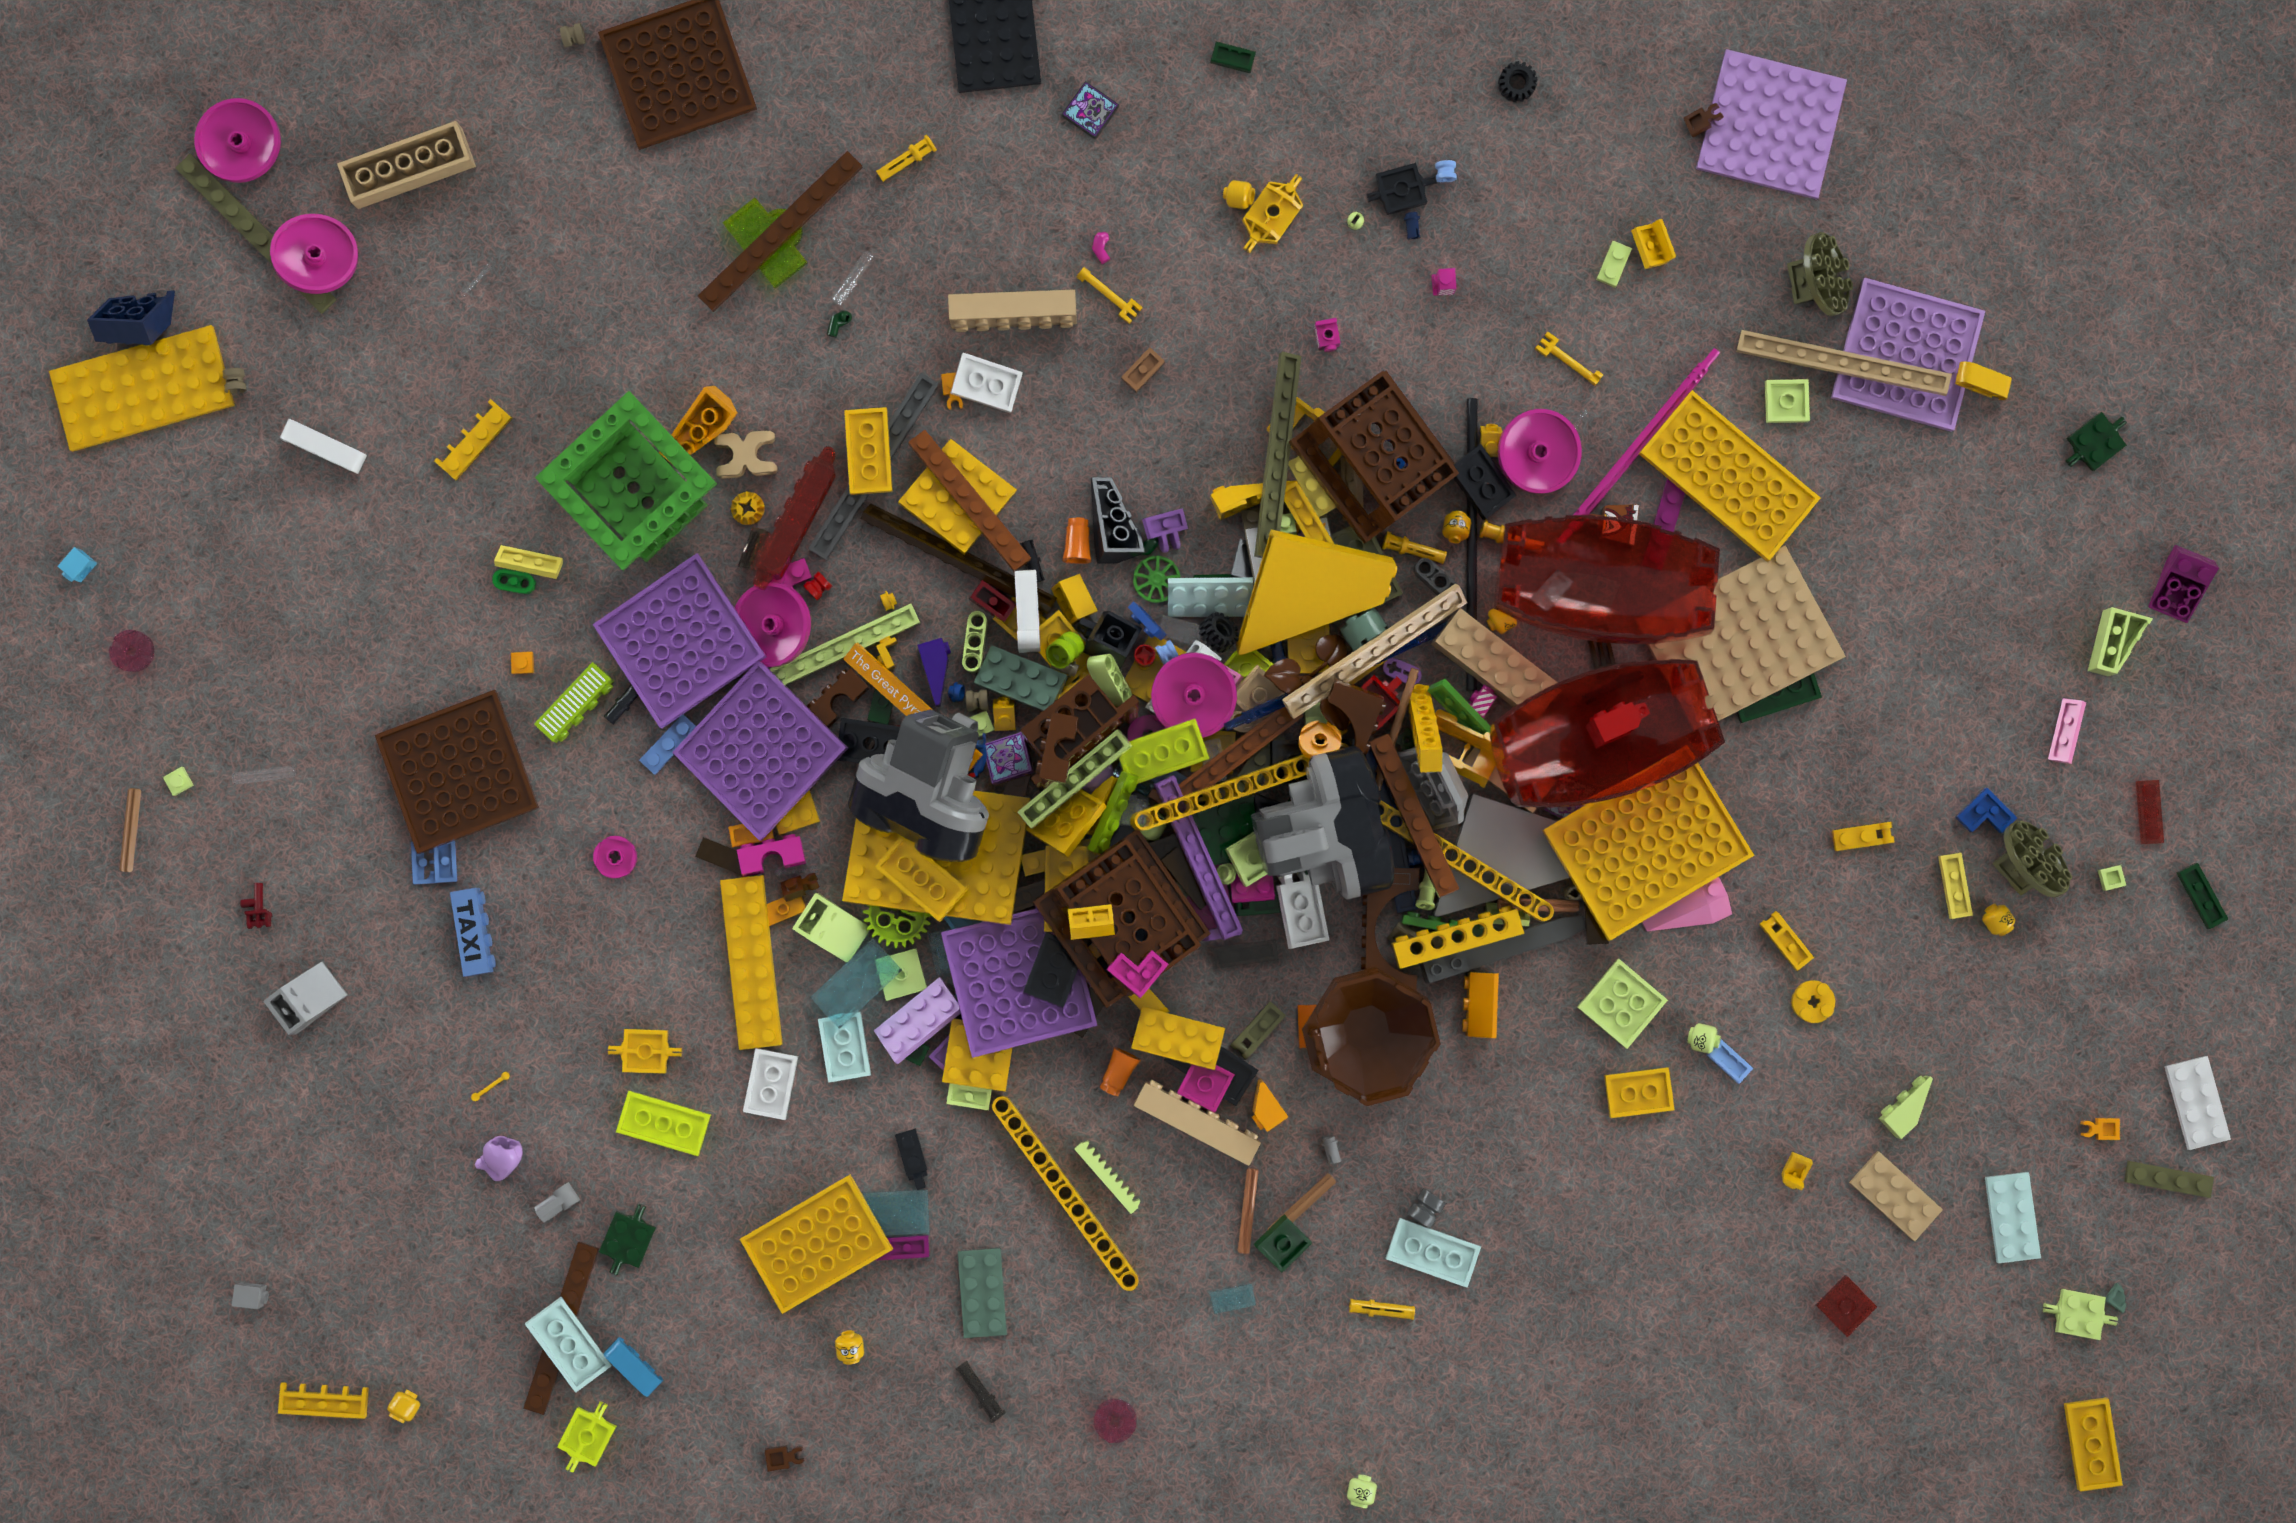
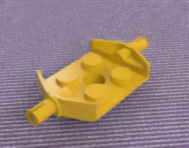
M1295 174L1287 184L1268 182L1243 218V223L1250 235L1249 241L1243 247L1245 251L1247 250L1248 253H1251L1258 243L1277 245L1281 236L1300 209L1303 208V204L1295 191L1302 180L1301 176L1298 177V174ZM1269 207H1276L1279 210V214L1277 216H1270L1267 210Z

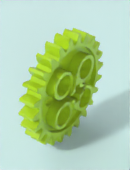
M865 905L869 907V910L863 911V914L869 915L868 918L863 920L865 923H870L866 930H874L871 937L873 938L878 935V943L886 940V947L893 942L895 949L898 943H901L903 948H905L906 941L913 945L914 937L921 940L919 932H927L923 926H929L931 923L926 918L932 917L931 914L911 913L901 910L902 914L915 917L916 920L912 921L902 916L895 919L894 914L881 911L877 906ZM887 908V909H889V910H891V911H896V910H897V909ZM881 915H886L890 918V924L881 926L878 923V918ZM903 921L908 922L910 931L902 933L898 928L899 923Z

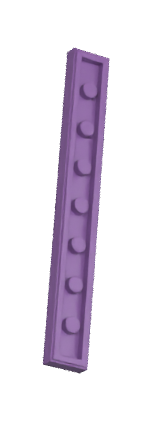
M1174 775L1154 784L1162 803L1183 796ZM1183 801L1178 803L1177 808L1179 812L1183 813L1186 810V805ZM1189 815L1170 822L1222 940L1242 932L1243 929L1193 816Z

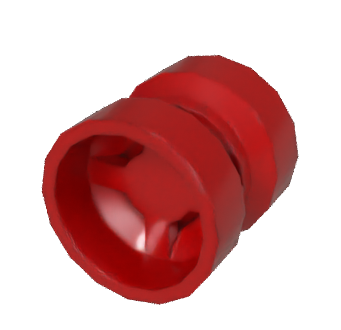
M819 571L814 575L813 580L807 581L803 585L817 601L822 597L824 591H829L833 587Z
M1147 644L1138 646L1134 652L1135 662L1140 667L1151 666L1155 661L1154 649Z

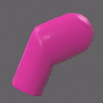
M1106 232L1097 233L1092 246V250L1101 264L1110 260V257L1104 250L1105 244L1109 241V235Z

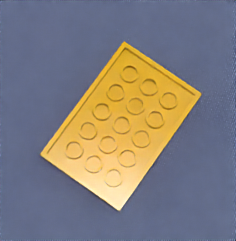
M851 1174L740 1238L741 1243L782 1314L893 1250Z

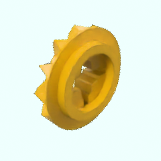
M746 491L738 494L732 500L730 509L737 522L743 525H752L762 518L765 506L760 496ZM751 501L750 506L755 512L747 511L744 514V509L740 504L747 505Z

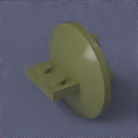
M1824 232L1812 234L1805 244L1804 259L1787 263L1789 278L1792 284L1793 301L1797 305L1814 300L1826 315L1836 316L1842 314L1847 309L1850 291L1853 289V283L1850 278L1842 280L1841 277H1837L1838 272L1849 270V261L1843 257L1834 236H1829Z
M2015 821L2007 826L2004 832V843L2007 852L1997 858L1993 865L2003 877H2006L2020 896L2034 888L2048 897H2059L2067 892L2070 880L2072 879V875L2068 871L2065 860L2062 857L2063 851L2058 844L2053 842L2051 847L2045 849L2043 841L2049 839L2046 830L2037 828L2025 821Z

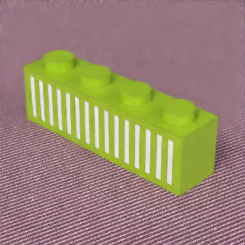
M592 662L534 725L551 741L555 743L558 741L562 742L569 735L568 730L573 725L577 726L584 719L582 715L587 710L591 711L599 703L597 699L602 694L605 696L612 690L614 680L597 664Z

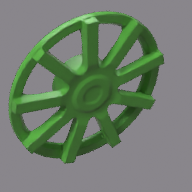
M1158 555L1151 556L1142 560L1136 567L1133 576L1134 587L1137 593L1149 602H1165L1168 600V596L1164 598L1162 586L1168 588L1166 580L1168 578H1180V573L1177 566L1170 559ZM1156 560V569L1153 571L1147 562ZM1160 560L1168 563L1162 571L1159 570ZM1143 565L1149 571V575L1138 573ZM1172 566L1176 575L1165 576V573ZM1137 577L1148 579V582L1138 586ZM1150 585V592L1148 596H1145L1140 590ZM1155 588L1158 589L1161 599H1151Z

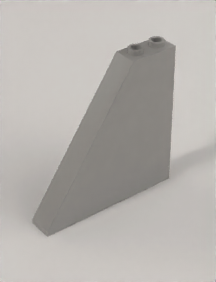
M1475 794L1470 795L1464 814V821L1461 824L1455 846L1527 890L1570 878L1542 830L1557 821ZM1454 850L1452 852L1450 861H1454L1457 858V854ZM1466 861L1464 863L1465 871L1473 872L1475 864L1472 861ZM1450 867L1459 890L1438 898L1432 916L1439 917L1493 901L1500 897ZM1485 872L1482 875V880L1490 884L1493 882L1494 877L1490 872ZM1504 883L1501 885V892L1504 895H1510L1512 887Z

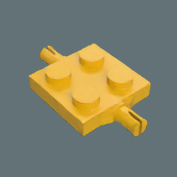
M624 1029V1040L621 1046H608V1049L616 1050L608 1051V1055H621L623 1061L622 1072L666 1073L669 1056H682V1053H674L682 1052V1048H669L668 1030Z

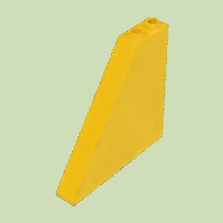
M1271 529L1239 633V640L1236 643L1238 654L1244 655L1384 604L1385 598H1388L1391 592V579L1395 578L1397 573L1395 561L1392 557Z

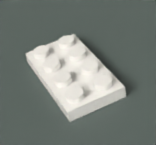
M2208 1056L2164 1066L2187 1149L2192 1150L2231 1140Z

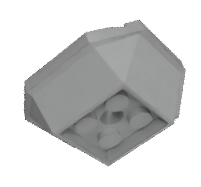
M1415 747L1397 753L1432 830L1458 825L1463 822L1468 794L1449 755L1442 752V772L1420 773Z

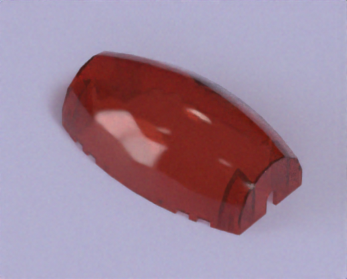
M1565 515L1563 518L1547 516L1541 520L1532 521V519L1507 523L1504 527L1499 552L1494 609L1520 622L1545 631L1602 643L1658 644L1711 635L1715 627L1717 595L1714 594V589L1718 583L1720 549L1698 538L1691 539L1681 535L1682 532L1676 530L1671 532L1661 529L1662 526L1618 517Z
M1655 659L1615 664L1591 670L1545 688L1498 718L1491 725L1490 740L1500 779L1511 802L1517 807L1558 808L1612 800L1670 779L1718 749L1725 743V739L1714 708L1708 709L1706 706L1705 698L1709 693L1698 661ZM1623 701L1626 704L1633 702L1634 705L1646 703L1650 714L1641 720L1638 728L1634 729L1629 735L1596 749L1586 728L1594 714L1603 710L1608 713V710L1613 708L1614 705Z

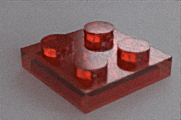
M1846 1275L1815 1305L1846 1337H1849L1877 1308Z

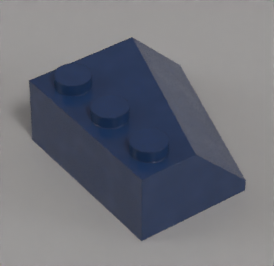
M175 290L167 291L164 297H156V293H148L147 296L136 300L134 295L109 298L87 319L95 342H105L107 344L124 343L126 345L142 344L145 346L153 344L171 325Z

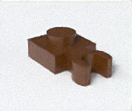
M1717 103L1711 104L1706 112L1701 107L1684 117V121L1693 138L1712 128L1711 121H1719L1724 117L1721 112L1714 115V111L1720 108Z
M810 873L803 879L799 875L780 882L785 901L787 902L806 895V890L818 889L820 886L817 882L816 874Z
M787 1445L766 1448L767 1471L790 1468V1462L794 1464L803 1463L805 1461L804 1458L798 1459L795 1456V1453L802 1451L803 1447L796 1446L792 1451H788Z

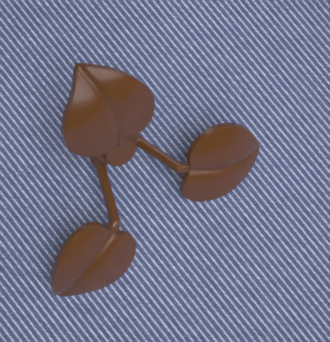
M1337 634L1325 635L1317 641L1315 647L1317 657L1324 661V663L1312 673L1303 676L1299 675L1300 665L1293 659L1285 658L1271 665L1264 676L1280 691L1291 694L1312 680V677L1325 668L1327 664L1331 667L1347 656L1346 644ZM1328 697L1320 702V709L1325 719L1339 730H1346L1350 721L1348 716L1339 707L1329 703Z

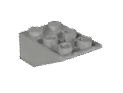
M322 961L282 986L263 1002L287 1034L296 1035L348 996V994Z

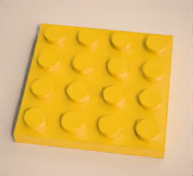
M950 439L942 448V451L997 516L1016 493L1017 489ZM927 467L898 501L900 506L964 555L982 534Z

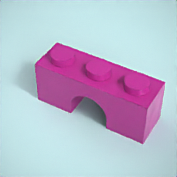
M795 834L786 835L783 837V840L779 841L767 839L762 841L761 845L756 846L753 843L744 844L741 846V849H737L743 877L764 873L763 862L771 854L781 856L785 868L806 864L800 836L796 837Z

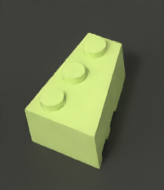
M2113 607L2103 610L2088 671L2104 676L2118 674L2129 657L2132 648L2140 640L2143 631L2153 618Z

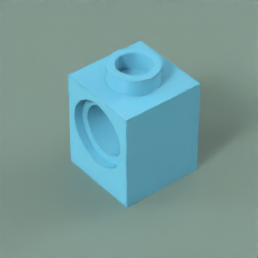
M74 547L58 567L63 571L62 575L69 581L82 582L97 565V562L83 550Z

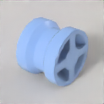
M1444 160L1435 163V168L1438 171L1436 175L1437 182H1453L1457 179V175L1454 173L1456 168L1455 161Z
M1171 640L1166 641V644L1163 646L1158 645L1155 647L1163 665L1178 656Z

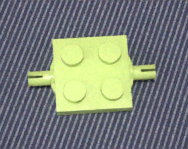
M2061 1289L2057 1305L2043 1304V1307L2051 1308H2043V1312L2055 1314V1332L2101 1340L2103 1325L2110 1324L2116 1326L2118 1323L2109 1321V1319L2118 1321L2116 1316L2105 1315L2106 1297Z

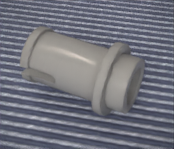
M1334 1136L1323 1138L1321 1145L1325 1148L1328 1164L1341 1162L1336 1144L1338 1140Z

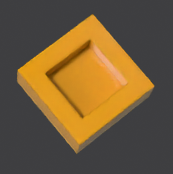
M533 652L511 653V674L534 673Z

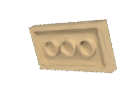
M1879 1151L1870 1158L1849 1182L1913 1241L1918 1239L1943 1210Z

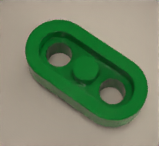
M499 569L492 577L494 586L502 591L526 595L532 593L536 587L534 577L525 572ZM503 577L508 578V582L506 584H502L501 579ZM527 580L529 585L523 588L522 582Z

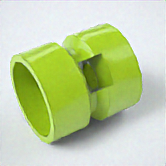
M1065 632L1047 647L1046 657L1048 662L1055 668H1066L1083 653V640L1074 632Z

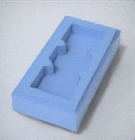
M1720 1039L1718 1048H1714L1710 1054H1706L1737 1084H1740L1753 1069L1722 1039Z

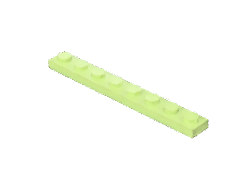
M908 604L804 652L786 665L772 667L769 670L785 685H788L842 660L855 643H859L866 649L879 643L885 637H892L920 624V621L912 604Z

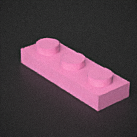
M2063 698L2048 757L2049 760L2072 764L2086 702Z

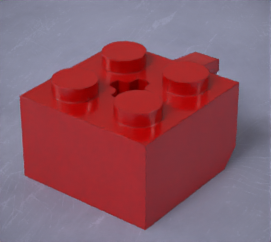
M1373 675L1361 687L1384 697L1386 707L1383 714H1379L1377 717V730L1398 710L1400 700L1396 697L1398 693L1395 689L1402 681L1397 676L1390 683L1386 680L1382 683Z
M1623 701L1614 705L1613 708L1608 710V713L1603 710L1594 714L1586 728L1597 749L1629 735L1634 729L1639 727L1641 720L1648 716L1650 711L1645 702L1634 705L1633 702L1626 704Z

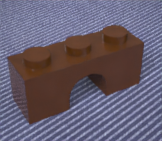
M851 668L848 671L846 669L843 670L836 677L838 679L836 683L826 686L821 692L823 695L818 700L813 699L807 705L828 728L840 718L833 711L832 707L836 697L845 695L855 703L870 689Z
M1052 712L1051 717L1047 716L1045 730H1048L1047 739H1042L1040 751L1044 752L1042 761L1038 760L1036 767L1039 779L1066 784L1070 761L1058 758L1055 754V746L1063 739L1075 740L1079 721L1078 717Z

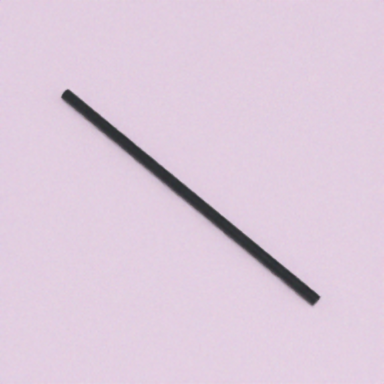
M1477 398L1467 399V453L1477 446ZM1467 498V516L1471 519L1469 537L1467 538L1466 613L1477 620V511ZM1466 672V691L1477 690V679Z

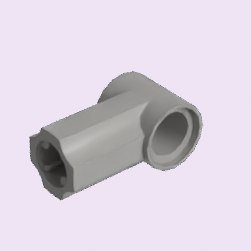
M568 1182L555 1190L553 1195L535 1206L534 1209L539 1219L545 1223L562 1210L565 1211L576 1202H579L580 1198Z

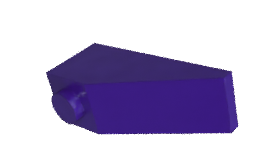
M942 638L917 645L936 707L941 706L949 663L948 654H951L948 642H944Z

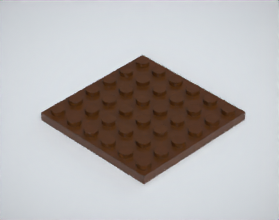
M690 0L598 32L639 150L757 110L719 0Z
M496 690L489 691L375 735L417 854L539 808Z

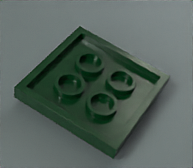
M1253 796L1241 797L1192 814L1214 865L1232 863L1225 849L1254 832L1251 815L1255 813ZM1200 801L1198 804L1203 806L1206 801Z

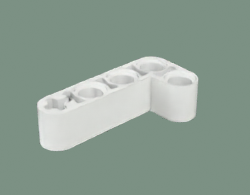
M288 419L280 436L281 440L356 474H359L367 457L366 454L291 419Z
M1036 570L1015 571L1019 653L1040 652Z

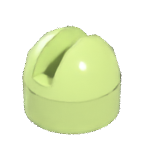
M1353 212L1348 216L1347 224L1351 229L1357 230L1363 226L1364 217L1361 213ZM1356 216H1359L1355 225L1351 223Z

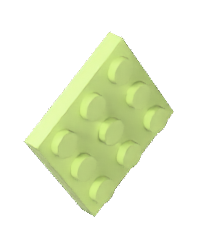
M1617 959L1577 1008L1625 1049H1628L1668 1000L1624 962Z

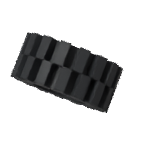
M1516 61L1515 64L1510 63L1501 72L1498 88L1499 91H1502L1501 95L1503 97L1506 96L1508 101L1512 99L1513 102L1518 100L1523 102L1524 99H1529L1533 94L1538 79L1535 77V70H1531V65L1527 67L1525 62L1519 64V61ZM1515 75L1522 76L1525 80V86L1522 89L1513 88L1510 84V78Z
M1219 612L1210 614L1200 624L1199 630L1201 631L1199 635L1203 636L1201 638L1202 641H1206L1205 645L1207 647L1211 646L1212 651L1216 650L1217 653H1224L1239 640V633L1236 632L1238 628L1233 626L1235 623L1233 621L1230 622L1228 616L1224 617V614H1219Z

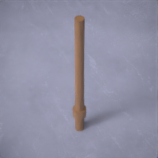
M1415 668L1410 670L1389 735L1394 747L1419 670ZM1377 765L1375 781L1380 791L1384 778Z

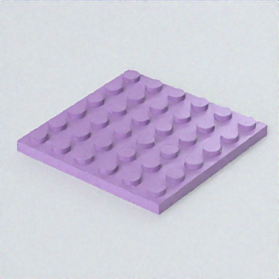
M1726 49L1712 104L1717 103L1720 107L1714 111V115L1721 112L1724 117L1719 121H1711L1712 128L1705 131L1696 169L1817 200L1847 79Z
M1863 278L1843 351L1950 373L1952 376L1946 396L1837 373L1831 399L1950 432L1954 431L1965 388L1955 384L1959 364L1962 361H1973L1985 311Z

